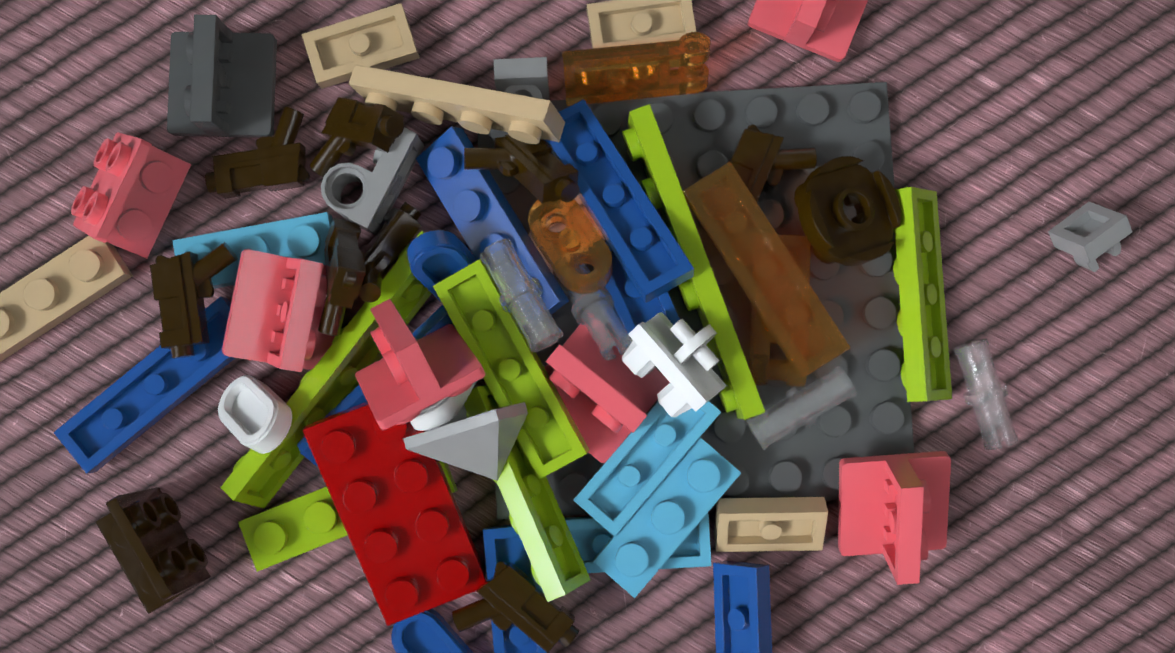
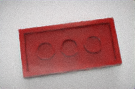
M368 402L318 420L303 428L304 436L387 626L475 592L487 582L486 572L440 462L406 450L403 438L425 431L415 430L410 422L400 425L395 424L386 430H381Z

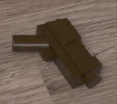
M338 97L321 132L330 138L310 163L311 169L324 177L330 168L337 165L344 154L352 156L356 146L388 153L392 143L394 144L395 139L404 130L403 119L405 116L386 105L375 103L374 107L358 100Z
M284 107L274 137L258 138L256 140L258 149L212 156L214 172H207L205 174L208 191L210 193L217 192L219 196L227 199L240 197V193L268 189L273 192L304 187V182L310 179V174L305 169L306 147L301 143H295L304 114L298 110Z
M749 125L747 129H744L728 164L730 169L721 190L717 191L710 206V209L715 210L712 219L726 226H732L734 219L747 223L751 218L765 182L775 187L781 181L783 170L816 168L817 154L815 147L780 149L784 137L761 132L756 125Z
M507 134L505 137L495 138L494 148H464V170H500L504 176H514L541 203L554 202L560 199L566 203L571 202L579 193V171L570 163L564 165L551 153L552 147L543 139H540L538 144H529L516 140Z
M404 202L400 209L392 207L383 219L386 221L375 237L368 245L363 244L359 249L364 253L366 269L359 297L365 302H375L380 298L383 275L422 226L417 222L421 213L407 202Z
M333 219L324 249L327 295L318 331L331 336L340 335L346 308L352 309L354 300L358 298L366 273L364 253L358 247V239L361 234L360 225L345 219Z
M225 242L200 260H198V254L189 251L171 258L159 255L155 259L156 263L150 265L154 300L159 301L163 332H159L160 345L163 349H171L172 359L195 356L194 346L210 343L204 298H211L214 295L215 291L211 278L238 260L234 251Z
M499 561L496 564L494 576L477 590V593L483 597L482 599L452 611V617L459 632L490 619L500 630L504 631L513 623L547 653L557 642H560L566 648L580 631L573 625L575 616L564 606L560 608L553 601L547 602L545 595L537 588L538 584L512 562L507 565L506 562Z

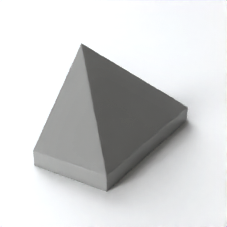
M525 402L514 404L403 438L406 450L498 481L528 412Z

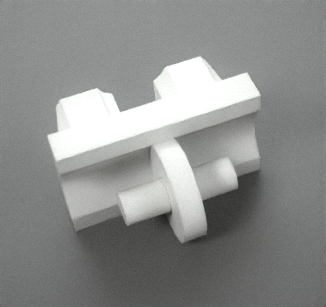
M660 312L649 321L638 324L628 334L633 341L622 356V361L634 375H638L641 378L649 374L656 367L670 383L657 394L658 402L671 417L675 418L691 408L696 412L727 386L712 369L720 360L706 346L717 334L710 324L696 334L683 318L673 325Z

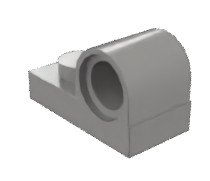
M404 127L402 134L395 139L394 144L392 143L388 153L375 150L373 163L376 166L373 172L352 163H341L330 168L324 175L321 183L323 199L328 206L345 219L360 225V228L376 235L385 222L383 220L384 217L392 209L424 144L417 133ZM357 181L363 183V193L358 201L347 205L341 202V193L347 184Z

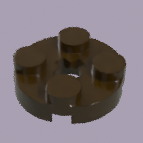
M841 156L826 162L813 170L806 181L795 190L794 200L798 207L802 229L813 246L815 256L826 264L837 262L845 266H858L883 256L894 244V242L889 243L893 236V229L899 227L901 223L900 202L889 179L879 169L872 173L866 167L859 165L864 160L854 156ZM843 201L846 206H854L857 215L851 221L844 213Z

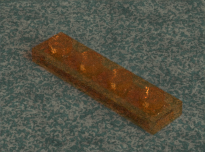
M728 162L683 190L687 203L799 378L806 377L850 349L849 344L731 162Z

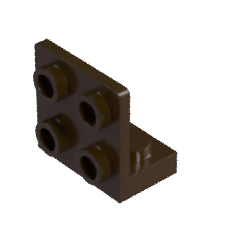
M159 487L118 495L106 502L111 513L96 521V524L148 614L158 610L211 577L206 569L208 561L205 552L194 539L188 538L179 523L181 513L176 502L167 493H162Z

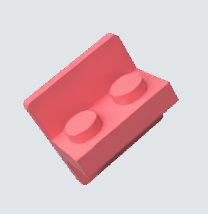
M756 0L748 20V26L833 61L841 62L847 54L868 0Z
M117 132L113 140L109 138L104 140L95 156L94 167L99 170L91 187L83 186L74 200L71 214L76 216L73 226L95 240L110 243L147 259L191 164L152 146V143Z
M244 249L241 252L222 353L228 357L266 362L283 370L302 372V369H313L331 347L335 337L318 331L327 295L325 265L305 259Z
M390 299L370 309L379 325V328L371 331L370 334L383 358L356 372L355 377L381 430H386L395 424L400 425L412 421L423 409L446 397H454L464 393L474 382L485 376L486 373L481 363L452 324L445 325L416 341Z
M587 316L563 346L559 344L545 361L548 363L545 366V370L589 447L590 451L588 453L599 462L605 463L631 432H635L647 417L646 413L657 401V394L670 382L656 368L643 378L634 375L622 361V356L629 346L592 316Z
M946 451L841 459L839 462L838 548L841 555L883 554L897 585L920 583V563L922 560H927L928 551L944 549L947 545L951 458Z

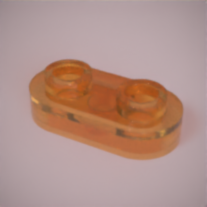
M561 199L541 203L537 200L530 208L528 214L530 233L562 284L570 291L579 294H590L602 289L612 275L611 251L580 205L575 200L567 203ZM555 223H561L566 226L560 232L548 230ZM581 264H590L594 267V270L588 274H580L576 271V268Z

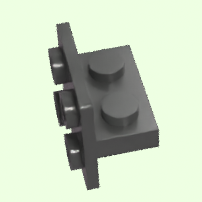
M194 14L193 32H173L170 45L167 131L174 136L272 137L274 134L277 39L273 34L233 33L217 15Z

